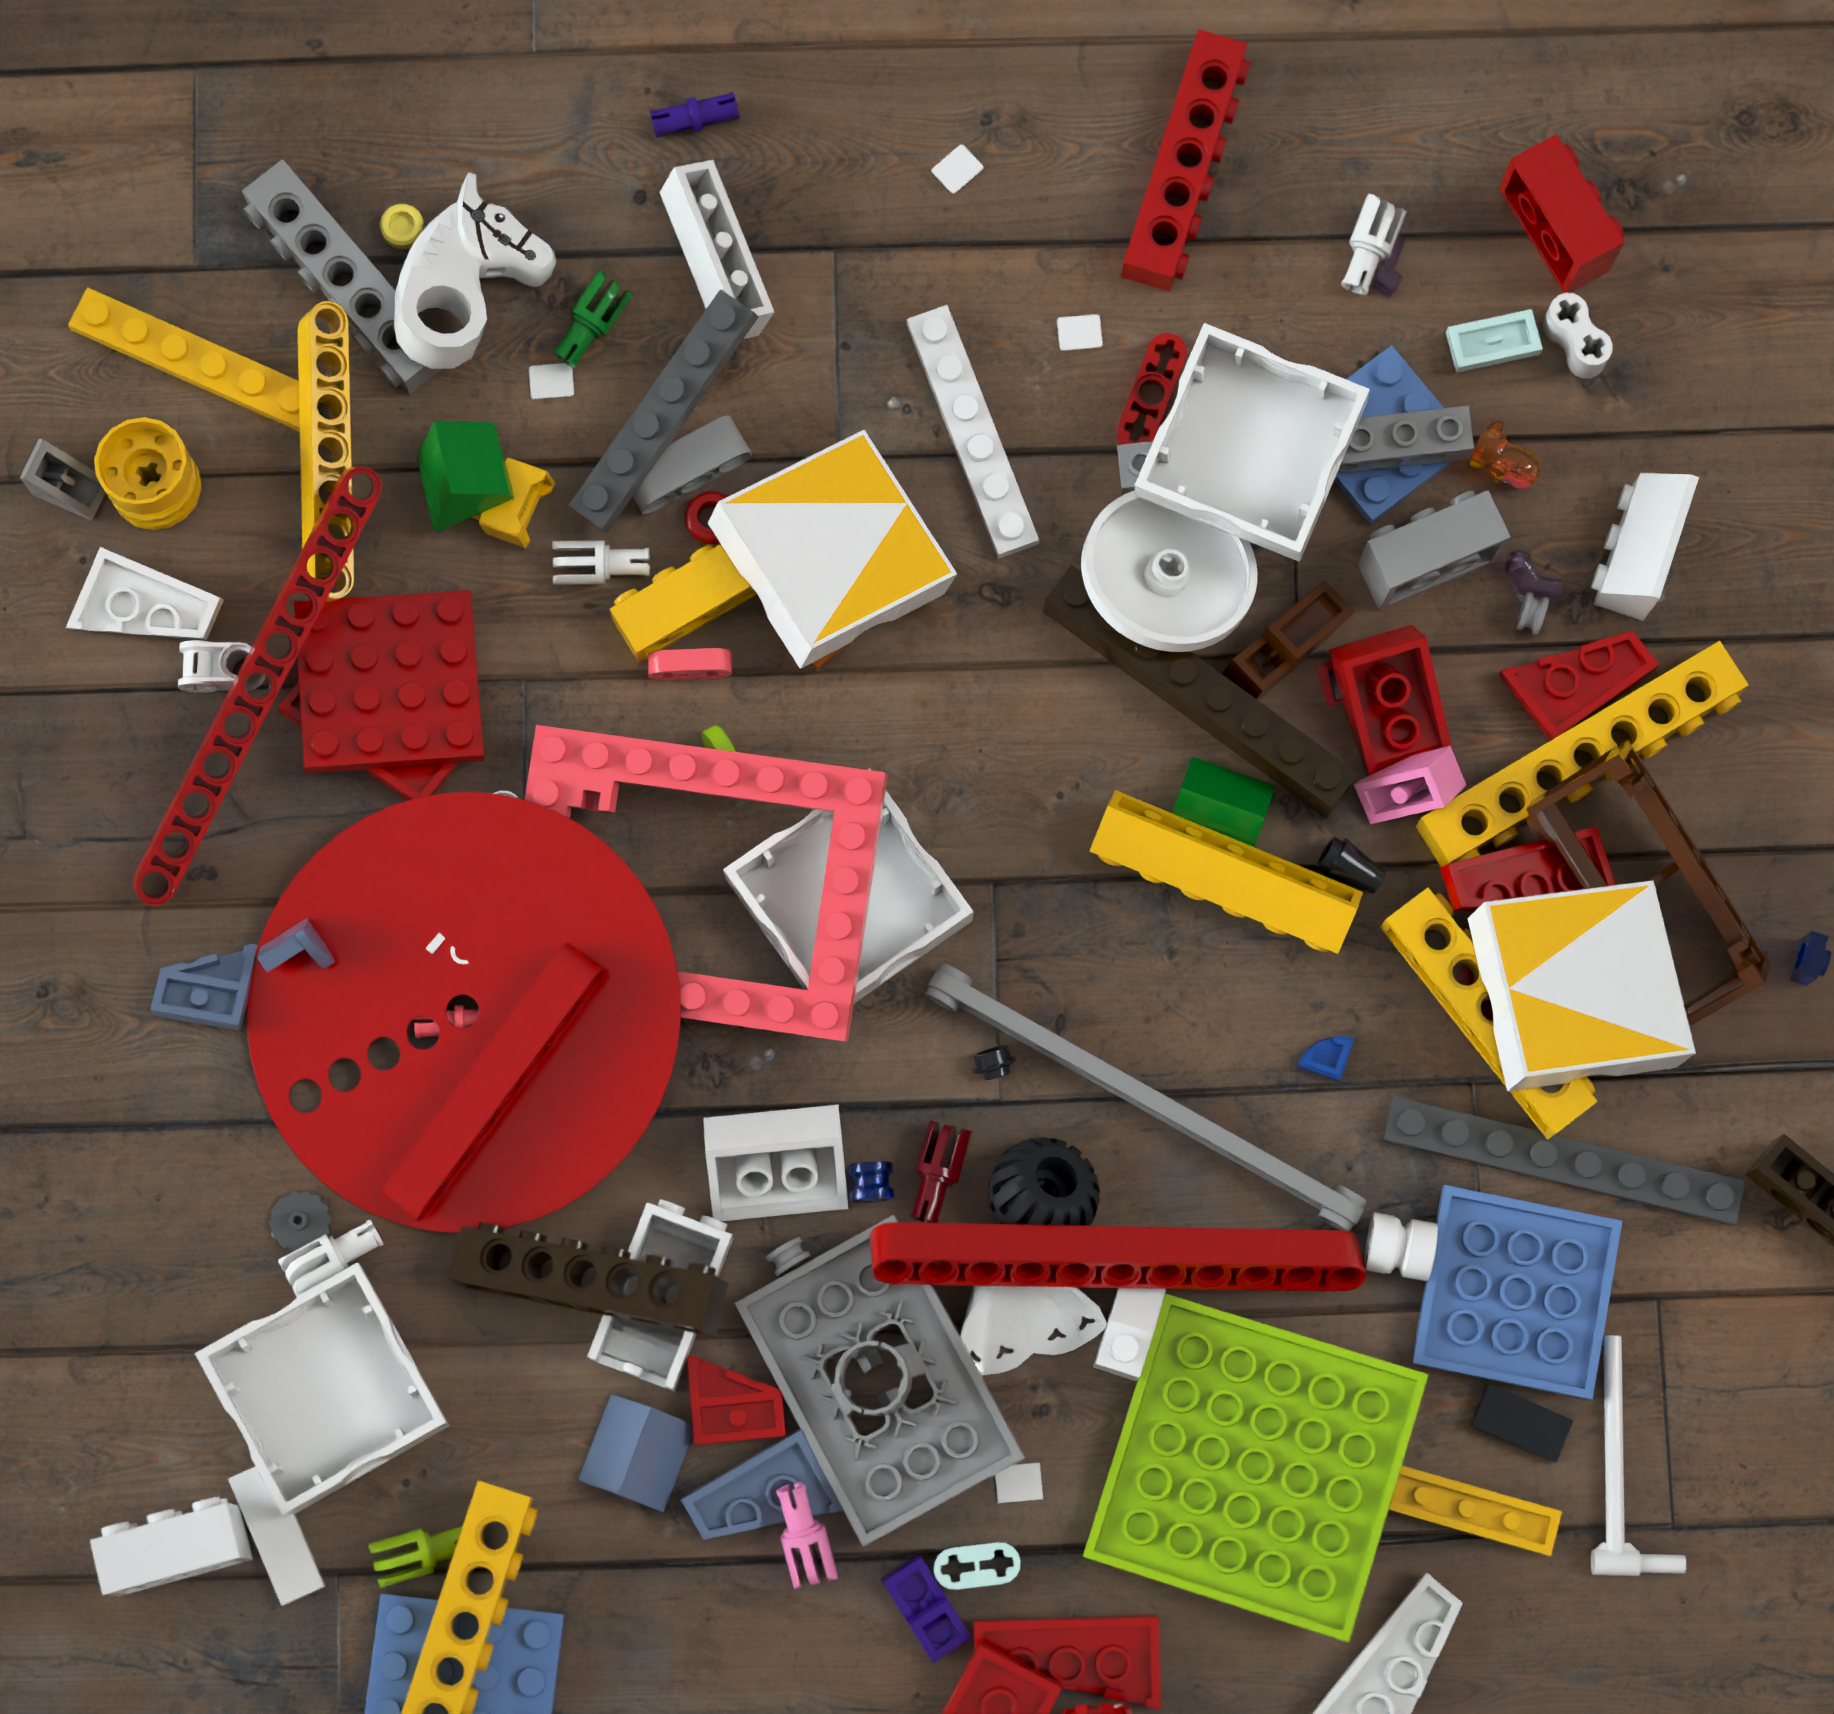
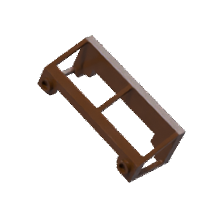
M1627 739L1531 801L1526 809L1530 814L1526 817V821L1538 840L1546 838L1550 843L1556 844L1584 889L1606 887L1608 884L1556 802L1609 771L1614 781L1624 788L1629 797H1635L1675 860L1646 881L1654 880V884L1657 885L1670 875L1681 870L1728 944L1726 950L1730 954L1737 970L1735 976L1689 1007L1684 1005L1688 1024L1691 1026L1765 984L1771 963Z

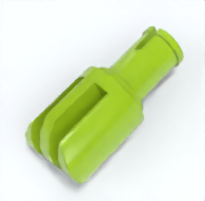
M463 1526L429 1535L427 1531L423 1532L422 1528L369 1543L370 1553L382 1552L412 1542L415 1544V1547L373 1560L375 1571L387 1570L415 1561L420 1562L418 1566L378 1578L379 1588L433 1573V1568L437 1567L436 1562L453 1557L457 1546L455 1542L459 1540Z

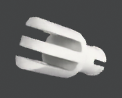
M1373 194L1367 195L1349 241L1354 255L1346 276L1341 283L1343 288L1348 290L1350 286H1353L1351 292L1360 295L1368 294L1378 262L1390 257L1407 211L1401 208L1395 210L1393 204L1387 201L1380 203L1379 197Z
M605 540L552 541V550H595V556L552 558L554 568H595V574L554 575L553 585L606 584V580H610L611 575L650 576L649 563H631L632 561H650L649 548L610 549V545H606Z
M369 1219L366 1223L336 1239L333 1236L328 1238L325 1234L280 1258L278 1263L282 1270L285 1271L286 1278L293 1286L296 1297H298L303 1292L348 1268L347 1263L384 1244L372 1221Z

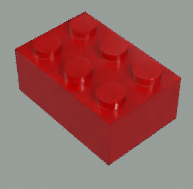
M1555 134L1511 159L1500 184L1499 191L1563 293H1571L1610 271L1625 243L1623 240L1624 232L1618 220L1614 216L1609 217L1600 204L1601 195L1596 185L1591 180L1586 181L1578 169L1579 162L1574 150L1568 144L1563 145L1558 135Z

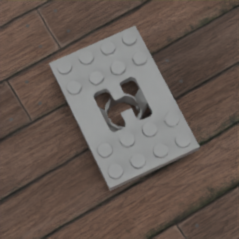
M895 1215L888 1217L735 1302L741 1317L863 1547L868 1546L1026 1458L934 1286L885 1284L877 1281L873 1276L870 1234L878 1225L898 1222ZM894 1324L899 1326L908 1343L892 1347L887 1343L873 1340L875 1334ZM877 1347L880 1350L894 1354L898 1359L897 1366L902 1368L903 1379L901 1380L899 1390L897 1387L877 1398L882 1408L874 1410L865 1406H858L850 1398L851 1391L846 1389L844 1379L845 1370L851 1358L858 1361L864 1374L883 1364L884 1362L876 1349ZM846 1351L836 1366L835 1382L833 1383L827 1373L826 1363L832 1357ZM925 1375L933 1389V1398L916 1409H910L906 1405L905 1400L911 1390L912 1378ZM854 1411L865 1415H884L886 1420L882 1428L870 1435L863 1436L858 1431L851 1415Z

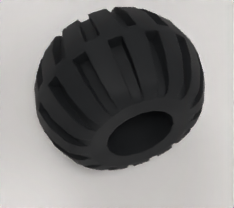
M1048 1137L1030 1138L1006 1150L993 1167L988 1185L990 1207L998 1224L1091 1226L1100 1201V1188L1097 1175L1094 1173V1168L1088 1158L1082 1159L1080 1157L1082 1152L1075 1146L1066 1147V1141L1056 1138L1049 1139Z

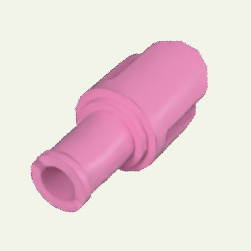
M803 1482L793 1484L794 1489L792 1491L795 1502L793 1501L789 1484L776 1491L787 1525L780 1538L794 1589L803 1587L802 1574L795 1548L798 1547L800 1548L810 1585L821 1583L819 1566L813 1546L815 1542H818L828 1581L838 1578L825 1526L813 1519L806 1493V1485Z

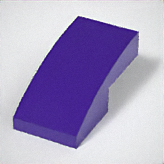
M917 1555L881 1578L884 1586L933 1663L972 1639L920 1555Z

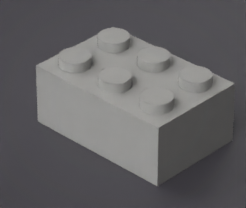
M1489 490L1475 495L1474 491L1462 493L1449 502L1451 506L1435 512L1433 507L1427 508L1410 517L1411 523L1397 529H1395L1393 524L1387 525L1369 535L1371 540L1367 541L1357 565L1379 611L1498 561L1511 536Z

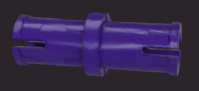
M734 92L696 101L695 97L688 98L685 104L650 110L656 138L693 129L694 133L703 131V126L740 119Z

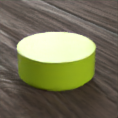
M713 725L701 732V739L705 748L736 752L729 737L720 726Z

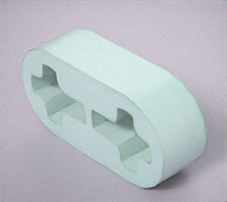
M996 1542L954 1547L944 1550L938 1555L934 1563L933 1572L939 1584L951 1590L1002 1585L1012 1581L1017 1576L1021 1560L1018 1552L1007 1543ZM1002 1550L1005 1558H1012L1013 1566L1006 1568L1004 1577H997L994 1569L980 1570L979 1561L991 1560L994 1558V1551ZM952 1555L957 1556L959 1563L974 1562L975 1571L961 1573L960 1581L956 1583L951 1582L950 1575H942L941 1566L947 1565L948 1557Z

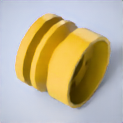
M146 417L125 420L110 429L100 441L94 458L96 477L120 516L135 527L143 529H165L186 519L196 507L202 489L200 471L176 430L163 421Z

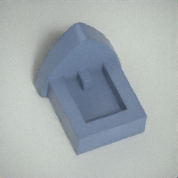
M308 918L260 947L257 956L266 972L274 969L304 949L323 969L335 963L332 954Z

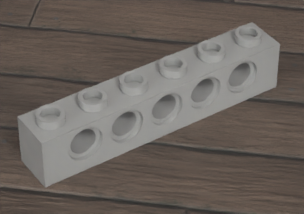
M283 159L242 190L248 204L243 210L252 223L259 230L264 226L268 228L274 235V238L270 240L274 248L285 261L292 257L302 268L297 272L313 293L320 289L329 301L337 303L344 309L347 314L348 323L356 331L352 335L353 340L367 356L374 352L383 365L379 367V370L394 388L401 384L411 395L442 370L430 369L411 360L402 348L391 350L386 347L388 342L396 337L394 329L395 289ZM294 210L299 212L298 217L292 222L283 223L279 221L280 216L286 211ZM323 242L326 244L324 250L318 254L313 255L305 252L311 243ZM349 273L353 275L351 282L345 286L332 284L334 278L339 274ZM377 305L381 307L379 313L372 318H363L359 315L365 306Z

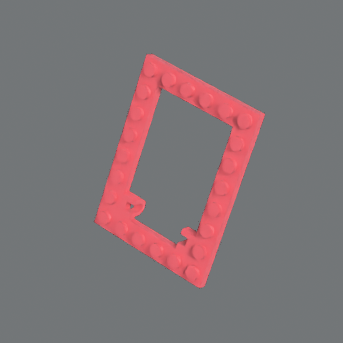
M536 725L524 800L552 809L569 819L572 807L600 813H615L619 783L834 812L808 990L678 971L681 994V1018L848 1042L888 774L880 771Z

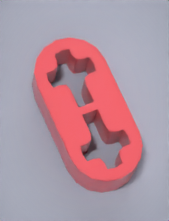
M727 649L659 650L648 654V677L650 679L660 681L720 679L732 675L731 651Z

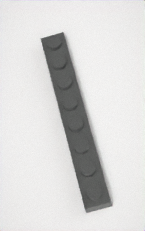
M1396 1096L1391 1098L1382 1142L1730 1226L1737 1224L1745 1186V1180L1563 1136L1554 1135L1547 1140L1542 1132Z

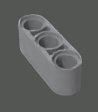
M731 416L719 417L669 444L632 497L643 515L654 513L734 470L752 456L750 448Z

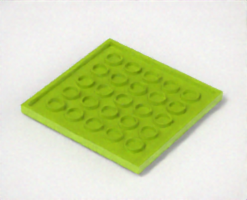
M1165 1293L1083 1557L1349 1643L1429 1374Z

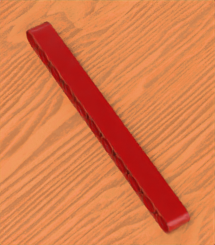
M358 466L345 470L329 496L135 871L133 886L139 899L145 904L152 906L163 905L172 898L380 497L382 491L381 479L372 469ZM364 474L371 482V490L367 497L358 500L351 496L348 484L354 475ZM338 513L347 516L351 524L350 532L342 539L332 537L327 526L329 519ZM323 553L330 561V570L326 576L315 579L307 571V563L312 555ZM295 593L305 594L310 602L309 611L301 618H293L289 615L286 608L287 600ZM274 633H283L289 639V649L281 657H271L266 651V641ZM260 672L265 674L269 680V687L266 693L260 697L249 696L245 690L246 679L253 673ZM233 713H243L248 718L249 723L246 732L236 737L228 735L224 727L227 717ZM216 752L223 753L228 759L226 771L219 776L208 775L204 770V761L207 756ZM195 792L202 793L207 797L208 801L206 810L196 816L188 815L184 812L183 802L187 795ZM178 832L185 835L187 846L182 853L169 855L163 851L162 843L168 834ZM153 872L163 874L167 880L165 889L156 895L147 894L142 890L141 885L144 877Z
M890 1222L878 1225L870 1234L873 1276L877 1281L885 1284L1343 1292L1360 1287L1366 1280L1360 1239L1357 1234L1345 1230Z

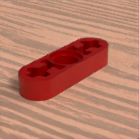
M1163 333L1151 340L1118 424L1116 438L1119 445L1154 441L1187 355L1185 343L1177 335ZM1168 346L1173 348V356L1178 359L1170 358L1164 375L1156 372L1160 361V354L1155 351L1163 352L1165 347ZM1149 383L1160 386L1164 392V398L1157 404L1145 403L1139 395V390L1142 386ZM1140 412L1147 415L1143 433L1148 437L1140 436L1138 441L1134 442L1130 440V432L1125 429H1133L1135 427Z

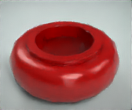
M707 491L698 494L689 502L685 510V524L688 532L696 540L704 544L720 543L712 529L702 526L698 517L704 509L716 507L718 501L728 497L727 495L720 492Z

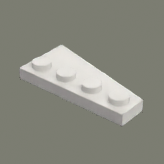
M1424 1573L1311 1714H1411L1418 1698H1420L1429 1673L1444 1646L1463 1603L1428 1573Z

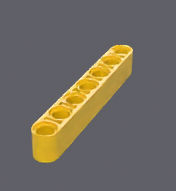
M324 301L315 305L302 317L298 326L302 549L325 506V503L319 496V488L327 489L332 493L342 473L351 468L348 318L344 309L331 301ZM316 317L327 321L331 330L330 334L323 333L318 329L315 322ZM316 360L324 361L329 365L332 373L331 377L324 376L319 372ZM318 402L326 404L331 409L332 420L325 419L320 415L317 409ZM318 445H323L330 449L333 454V463L326 462L320 457ZM352 478L349 480V484H348V490H349L351 496H352ZM342 513L333 515L327 525L329 533L335 539L346 537L351 528L348 517ZM353 549L335 582L336 592H330L326 600L327 602L343 598L353 588ZM316 553L309 558L307 571L313 578H321V574L329 572L330 561L326 555Z

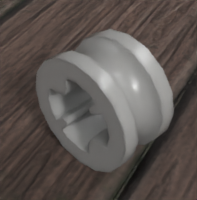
M1527 592L1519 613L1516 629L1522 631L1523 628H1530L1532 634L1538 635L1545 618L1549 598L1543 596L1542 599L1538 600L1533 597V593Z
M800 1236L783 1244L765 1257L768 1263L772 1262L776 1265L774 1273L777 1277L790 1272L811 1257L809 1251L806 1252L801 1249L800 1245L803 1241Z

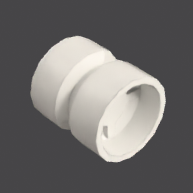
M1374 1212L1371 1217L1365 1245V1270L1390 1274L1397 1267L1404 1278L1428 1281L1437 1245V1223L1412 1219L1406 1226H1402L1400 1219L1397 1217Z

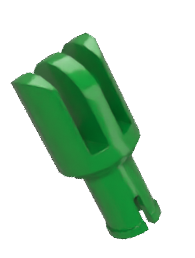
M600 270L597 271L570 311L573 324L557 348L552 352L559 360L565 358L563 363L572 368L577 367L579 360L595 337L607 336L633 297L631 292L628 290L624 291L605 319L602 320L601 317L617 295L621 286L612 280L602 290L591 308L587 310L586 307L607 276Z

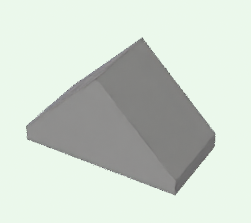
M44 439L38 440L20 476V479L33 496L90 520H93L106 493L98 481L94 470Z

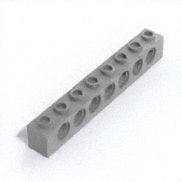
M1469 405L1360 418L1337 474L1471 459L1474 444ZM1153 441L1117 445L1122 495L1135 491V483Z

